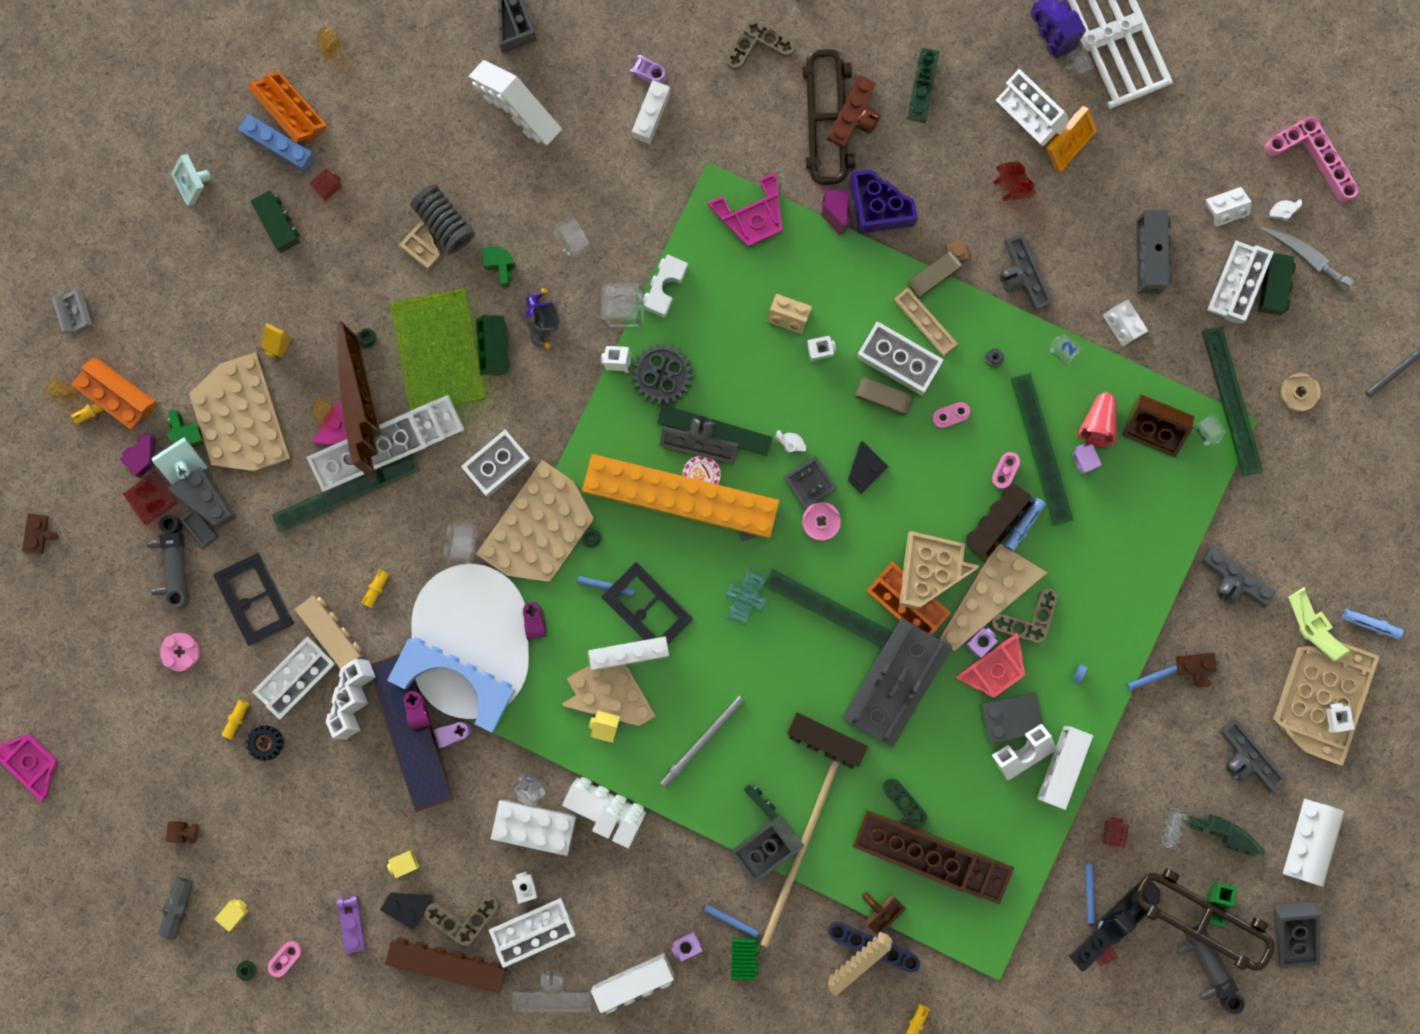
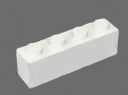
M666 637L588 650L591 671L668 658L669 652Z

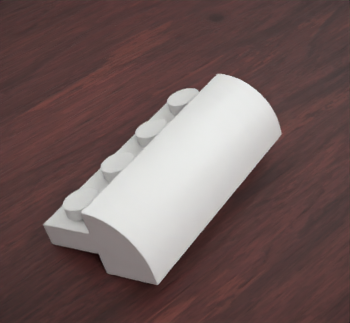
M1018 69L1006 82L1008 87L996 101L1044 146L1056 133L1061 135L1067 126L1068 115L1029 77Z
M1235 241L1207 311L1224 317V320L1229 322L1244 323L1274 252L1257 245L1252 247Z
M307 636L252 693L280 720L333 667L335 661L323 648Z
M1304 799L1283 874L1315 885L1324 886L1345 811Z
M562 898L489 929L496 947L495 951L503 968L576 936L572 919L566 910Z

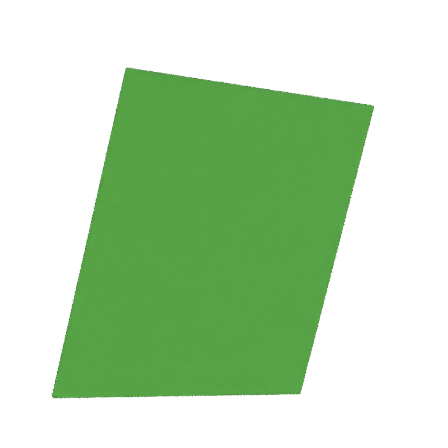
M707 163L616 345L617 347H629L632 356L629 373H625V371L604 370L555 468L574 481L594 517V521L589 528L596 529L600 533V543L596 547L590 548L585 546L582 539H580L551 582L505 575L515 584L524 599L525 605L535 602L541 606L547 637L529 640V669L526 681L516 698L507 706L494 733L731 850L736 849L780 814L798 838L802 840L831 763L836 761L840 763L794 880L868 917L875 911L862 899L863 893L867 892L879 905L892 894L906 909L889 926L890 928L999 980L1004 973L1131 697L1133 690L1129 691L1127 684L1138 680L1256 425V420L952 276L919 298L908 282L929 267L928 265L863 234H859L850 228H845L843 235L838 234L822 215L778 195L782 232L747 247L709 208L708 202L724 196L731 213L766 198L762 187L712 163ZM668 254L688 263V270L681 285L676 282H668L663 286L662 291L673 298V303L666 318H662L644 310V303L642 301L646 292L650 293L652 289L650 283L653 276H657L660 271L658 266L661 259H665ZM909 287L958 343L944 357L940 355L893 301L906 288ZM776 294L812 306L802 334L767 322ZM877 321L944 359L923 396L856 358ZM830 336L831 341L834 340L836 345L834 356L810 362L807 340ZM1065 342H1070L1072 349L1074 347L1077 348L1071 356L1068 345L1065 346L1064 351L1062 350V345ZM656 343L659 344L660 348H663L664 343H666L668 349L673 344L674 351L680 348V355L687 354L684 360L691 361L687 367H693V371L688 373L693 375V379H688L692 385L685 386L688 393L682 391L683 398L681 399L676 396V403L669 399V405L665 403V400H662L661 405L658 404V400L651 404L650 397L644 400L645 393L638 394L641 388H634L638 381H632V377L636 376V374H633L631 370L637 369L633 362L639 363L637 355L643 357L642 350L648 353L649 346L656 349ZM824 347L818 348L819 352H825ZM993 348L999 349L1004 354V360L998 367L990 366L986 362L985 355ZM660 358L652 360V365L659 366L662 363ZM668 358L665 361L662 373L658 372L660 379L655 387L656 390L660 387L662 377L667 376L665 369L669 363ZM674 364L670 366L669 370L672 373H676L680 370V367ZM647 376L645 382L652 384L655 382V377ZM861 378L870 379L913 396L907 416L856 398L855 394ZM666 382L663 385V389L667 391L673 388L671 382ZM1104 392L1111 393L1116 398V444L1114 447H1111L1112 444L1107 445L1106 448L1094 447L1102 465L1080 475L1071 455L1076 451L1075 447L1085 443V439L1082 437L1081 440L1078 439V431L1097 396ZM1140 394L1194 416L1193 429L1176 457L1122 435ZM958 402L966 403L969 406L970 415L965 421L943 429L933 424L932 417L938 409ZM662 405L771 436L772 441L767 456L738 448L734 464L713 459L721 471L718 485L779 500L770 540L756 537L741 541L737 531L584 494L582 489L591 454L683 476L685 464L691 458L698 455L660 447L664 425L657 424ZM959 408L957 410L958 414H964L963 409ZM940 415L939 419L941 421H945L946 417L944 415ZM780 430L782 434L795 433L799 435L806 445V452L786 453L782 444L776 440V432ZM861 441L889 466L862 494L848 482ZM1007 452H1013L1018 455L1020 465L1008 487H1011L1014 483L1032 495L1034 501L1036 498H1039L1046 503V506L1026 533V538L1021 540L1014 552L1048 573L999 614L1031 623L1039 594L1045 589H1053L1058 595V600L1047 637L1041 643H1033L1019 638L1025 676L994 698L956 678L958 674L979 660L965 646L970 639L957 650H950L892 747L842 718L899 622L898 618L866 590L892 561L901 569H904L907 537L910 531L965 544L967 535L978 527L980 519L984 516L986 517L990 512L991 506L1001 499L1005 489L994 487L991 480L1000 458ZM815 456L837 487L836 490L815 502L833 505L840 515L841 524L839 531L834 537L826 541L814 540L805 533L802 520L806 509L804 510L783 478ZM1007 459L1006 464L1012 466V461ZM999 476L998 481L1004 483V478ZM818 517L816 519L818 521V526L826 525L825 517ZM1011 530L1010 533L1005 537V539L1001 542V544H1002L1003 546H1004V543H1005V542L1008 540V538L1011 536V534H1012V532H1013L1012 530ZM589 535L588 541H594L595 536ZM966 544L963 562L979 565L976 571L935 598L951 612L932 634L937 639L941 636L985 563V560L968 549ZM637 562L694 619L667 645L668 658L627 665L656 716L640 726L619 721L614 742L611 743L590 737L592 729H589L591 718L596 717L595 714L562 705L565 701L576 696L566 678L590 665L588 650L643 641L644 639L601 598L607 590L578 584L577 581L578 577L582 576L614 584ZM637 577L626 586L635 589L634 596L621 593L616 596L634 615L636 610L644 609L656 597ZM1050 592L1043 596L1046 598L1045 605L1041 604L1040 607L1051 609V606H1047L1048 602L1053 600ZM658 599L646 611V618L640 621L657 638H660L679 618ZM531 605V609L528 610V613H531L532 616H534V613L537 612V608H533V606ZM1044 610L1039 611L1038 619L1046 621L1048 613ZM1001 617L995 621L998 624V628L1007 626V631L1010 632L1012 620H1010L1009 624L1004 623ZM991 621L983 627L985 630L989 628L996 635L995 639L998 641L987 653L1011 637L994 630L991 626ZM1016 623L1014 625V632L1022 634L1024 626L1021 623ZM1028 626V632L1025 637H1028V634L1035 635L1036 640L1042 637L1039 629L1033 632L1030 631L1031 626ZM979 637V646L985 647L987 645L985 637ZM1082 664L1087 666V670L1079 685L1073 682V678L1078 666ZM1037 693L1044 728L1052 736L1055 746L1058 743L1063 726H1070L1093 735L1066 810L1037 799L1053 753L1007 781L998 769L992 755L1007 745L1012 750H1019L1026 744L1027 738L1022 736L987 743L979 704ZM740 696L744 700L740 707L682 769L683 772L678 777L676 776L667 787H664L660 782L670 772L669 769L683 758L734 700ZM796 712L867 745L868 748L859 767L854 766L851 769L843 765L844 760L836 757L835 760L824 756L826 752L818 749L816 752L807 748L808 743L802 740L800 744L790 740V735L787 734V731ZM467 719L473 723L476 721V719ZM891 778L898 780L927 814V822L919 830L1014 867L1000 905L967 892H960L853 847L867 810L898 822L905 817L884 792L883 785L886 780ZM896 783L888 784V792L893 791L897 795L893 797L895 800L900 794L904 793L903 790L900 793L896 790ZM750 784L752 787L756 785L763 794L760 796L766 802L769 799L776 807L773 810L776 813L774 817L769 819L744 791L747 785ZM908 797L900 799V806L902 808L910 806L911 801ZM914 805V807L906 813L909 815V813L911 812L915 816V818L913 819L914 822H921V816L923 814L916 813L914 809L917 808V806ZM796 854L775 868L774 871L787 877Z

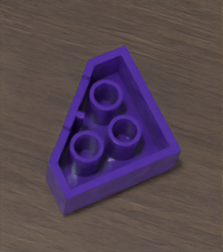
M1040 0L1035 2L1031 9V16L1040 26L1039 33L1048 43L1047 50L1049 54H1053L1056 59L1076 50L1086 31L1079 14L1075 10L1069 11L1070 7L1064 1Z
M872 170L852 172L849 182L859 234L915 226L918 219L915 200L909 196L906 197L898 191V188L888 181L885 182L879 178Z

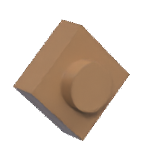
M965 240L946 244L947 253L952 251L960 262L969 259Z

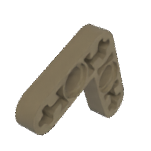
M752 20L748 22L727 57V65L732 70H739L744 65L757 42L783 57L792 56L795 44L791 39L763 23ZM757 26V31H759L760 33H762V31L765 30V32L762 35V38H759L760 33L756 31L754 33H751V28ZM773 35L776 40L773 43H767L765 37ZM747 41L750 47L747 50L741 49L739 46L741 42ZM789 44L790 50L783 51V46ZM739 52L741 54L738 60L740 63L733 65L731 58L735 59Z
M1045 589L1039 594L1031 623L1004 614H998L991 620V626L998 632L1013 636L1015 634L1014 625L1021 623L1024 626V631L1022 634H1018L1019 638L1033 643H1041L1047 637L1058 595L1053 589ZM1050 592L1053 600H1050L1047 606H1051V609L1040 607L1041 604L1045 605L1046 598L1043 596ZM1044 610L1048 613L1046 621L1038 619L1039 611ZM1001 617L1004 623L1009 624L1010 620H1012L1010 632L1007 631V626L998 628V624L995 621ZM1028 626H1031L1030 631L1033 632L1039 629L1042 637H1039L1037 640L1033 634H1028V637H1025L1028 632Z
M493 895L484 896L465 922H462L437 903H431L427 906L425 917L457 943L467 946L473 942L496 912L498 901ZM490 900H493L494 908L489 907L486 910V914H489L486 917L485 914L479 911L478 909L481 908V910L483 911L486 907L485 901L489 902ZM435 908H437V914L441 917L443 913L446 914V916L442 918L441 923H438L440 918L436 915H434L433 917L430 916V909L434 910ZM480 915L483 918V922L480 925H474L471 921L473 916ZM447 919H452L455 922L453 929H446L444 927V922ZM469 924L472 929L477 931L474 933L471 930L468 936L470 939H464L463 941L461 940L462 935L460 933L465 934L469 929L466 925Z

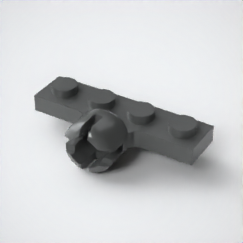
M1021 234L1007 239L1004 244L1011 257L1013 266L1003 269L1000 273V282L1008 280L1007 284L1002 285L1003 288L1007 291L1020 287L1024 288L1034 311L1051 305L1053 300L1024 235Z
M695 416L692 420L690 431L663 427L660 447L734 464L738 444L714 438L715 422L713 419L707 417L706 422L702 425L704 416Z
M1214 546L1209 549L1201 562L1222 578L1216 593L1219 599L1224 594L1227 595L1223 601L1224 603L1235 604L1241 595L1245 594L1265 608L1277 592Z
M1236 719L1230 721L1219 731L1236 752L1235 756L1226 764L1228 773L1232 770L1234 771L1231 775L1232 778L1237 781H1244L1250 774L1254 773L1269 792H1274L1287 780Z

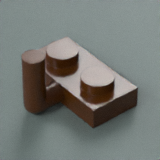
M28 513L22 551L43 554L45 539H58V533L47 530L49 516Z
M1215 653L1175 656L1178 676L1193 674L1196 687H1209L1211 685V681L1209 679H1202L1201 674L1217 672Z
M867 892L862 894V899L875 911L864 923L877 935L879 932L884 933L906 909L892 894L881 905Z

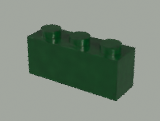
M269 190L250 200L275 248L280 253L300 243L298 239L300 234L295 226L292 227L289 221L292 219L287 210H282L280 205L283 203L278 194L274 195Z
M1273 253L1263 278L1258 312L1281 316L1289 310L1290 300H1288V296L1293 288L1291 276L1296 269L1294 256Z
M482 315L476 319L480 375H503L509 372L510 362L507 356L508 341L506 340L507 324L504 316Z

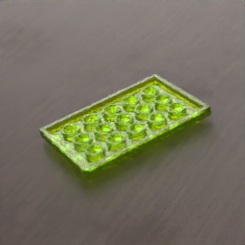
M465 288L390 302L410 411L446 395H449L453 405L486 399L482 375L479 372V359Z

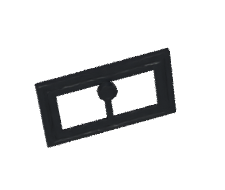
M256 553L213 574L248 646L294 624L260 553ZM255 567L266 591L251 599L243 598L239 602L228 579ZM268 595L280 619L253 632L243 610L249 609L252 602Z
M637 562L601 596L644 640L657 638L640 620L646 618V611L658 599L679 618L661 636L666 637L667 645L694 619ZM637 577L656 597L644 609L636 610L634 615L616 596Z

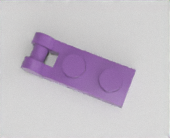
M352 896L346 900L344 898L337 899L345 954L365 951L358 896ZM346 907H352L353 912L346 913Z

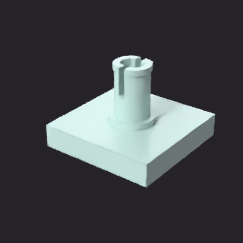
M188 154L180 156L171 173L187 207L196 203L204 188L202 183L209 182L211 179L208 170L196 172Z
M185 438L177 441L152 458V462L172 485L184 479L199 467L203 469L208 468L203 459Z

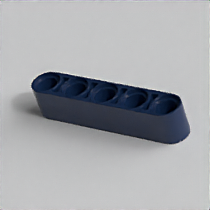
M838 921L831 923L828 928L829 935L834 941L860 952L862 947H867L868 942H873L875 937ZM839 926L843 929L840 936L832 934L834 927ZM854 934L861 936V940L857 944H853L850 941L851 936ZM891 944V950L897 951L896 958L889 959L886 953L879 959L911 973L917 971L920 967V960L914 953ZM909 957L915 958V964L912 967L905 965V961Z

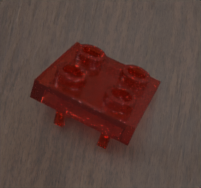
M1019 161L1002 163L996 167L1000 177L993 183L999 185L1004 182L1010 192L1002 198L1004 201L1012 198L1014 200L1028 198L1037 193L1034 189V183L1027 177L1025 167Z
M157 472L151 473L123 493L144 525H148L178 503Z

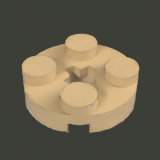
M1296 373L1283 381L1280 388V397L1285 407L1296 412L1311 409L1320 398L1321 391L1318 382L1305 373ZM1298 388L1305 392L1302 397L1296 395Z

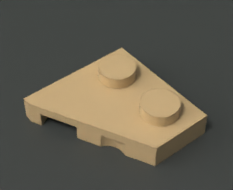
M422 220L399 244V247L427 270L441 257L427 225Z

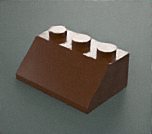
M1140 394L1122 435L1176 457L1193 429L1194 416Z

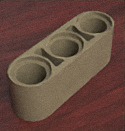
M950 251L912 278L908 284L916 295L921 298L959 271L963 265L956 255Z
M861 378L855 397L904 416H907L913 400V396L866 378Z

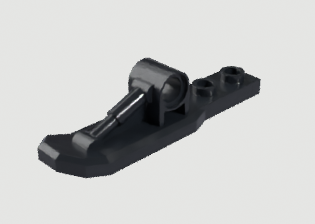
M1140 882L1098 921L1095 930L1069 955L1081 972L1090 967L1111 945L1119 943L1126 935L1131 933L1145 917L1147 911L1138 905L1135 897ZM1150 882L1144 893V900L1151 905L1157 906L1160 903L1161 891L1153 882Z

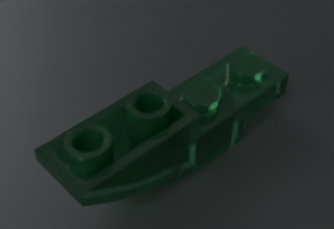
M921 48L907 120L921 123L926 122L940 51Z
M1212 814L1208 815L1207 821L1189 815L1187 817L1186 823L1191 824V829L1202 832L1204 828L1210 830V835L1220 838L1223 834L1222 843L1227 844L1226 848L1235 851L1242 848L1246 850L1245 854L1257 857L1258 854H1265L1264 849L1250 834L1224 818Z

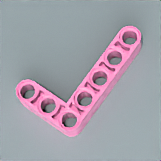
M1308 117L1273 136L1266 143V153L1269 156L1275 157L1303 142L1340 202H1349L1358 194L1359 188L1316 118ZM1305 125L1309 126L1311 131L1306 130ZM1289 134H1292L1295 140H1291ZM1314 142H1319L1321 147H1317ZM1272 143H1276L1279 149H1275ZM1324 157L1329 158L1330 163H1327ZM1334 173L1340 176V180L1335 178ZM1344 189L1349 191L1350 196L1344 193Z

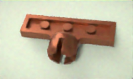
M862 75L858 76L827 138L828 141L844 148L854 128H859L868 134L873 132L880 119V114L868 108L867 101L876 85L875 82Z

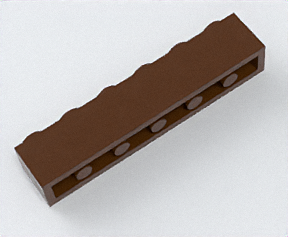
M397 937V940L394 939L390 943L385 962L387 966L491 992L500 993L502 991L507 967L503 968L499 961L488 963L484 962V958L479 956H473L472 959L465 957L466 954L454 951V954L446 952L447 949L436 946L435 949L428 948L426 943H408L409 940L402 937Z

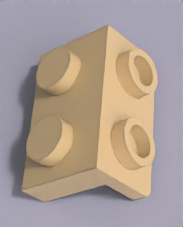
M776 294L767 322L802 334L812 306Z

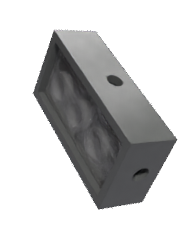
M1144 210L1137 218L1138 293L1160 294L1172 282V273L1169 272V265H1171L1172 256L1169 254L1171 235H1168L1171 217L1168 216V210Z

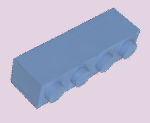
M249 114L238 129L244 137L306 174L316 160L311 151Z

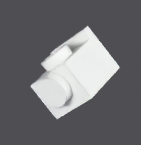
M830 336L807 340L810 362L834 356L836 345L834 340L831 341ZM824 347L825 352H819L818 348Z
M606 346L605 353H602L601 363L605 366V369L629 373L632 358L629 347Z
M1343 703L1330 704L1331 708L1326 709L1329 732L1336 733L1355 729L1350 706H1343ZM1336 714H1339L1340 716L1338 721L1336 718Z
M522 872L515 875L516 879H513L512 883L518 904L539 896L532 873L527 875V872ZM521 884L527 885L526 891L521 889Z

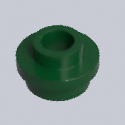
M362 329L357 335V341L363 347H371L376 342V334L371 329ZM369 335L370 340L364 341V336Z
M589 528L584 532L581 539L585 546L593 548L600 543L601 536L596 529ZM594 535V541H588V536Z
M243 961L237 966L236 974L243 981L251 980L256 975V966L251 961ZM244 967L248 968V974L243 973Z

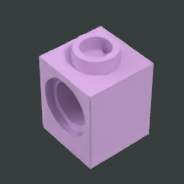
M1086 443L1075 447L1076 451L1071 454L1080 475L1102 465L1093 444L1089 446Z
M981 628L965 646L979 659L998 641L995 639L996 635L989 628L986 630ZM981 636L987 639L985 647H980L978 644V639Z
M695 931L673 941L674 946L671 947L675 958L679 957L681 962L703 951ZM688 942L692 948L690 951L684 952L681 950L680 945Z

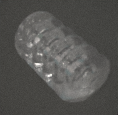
M1167 807L1166 809L1171 814H1166L1164 817L1169 822H1162V825L1167 829L1160 830L1164 837H1158V840L1162 843L1161 846L1181 851L1177 844H1182L1184 841L1179 836L1186 835L1181 829L1188 828L1183 821H1190V818L1185 815L1187 812Z

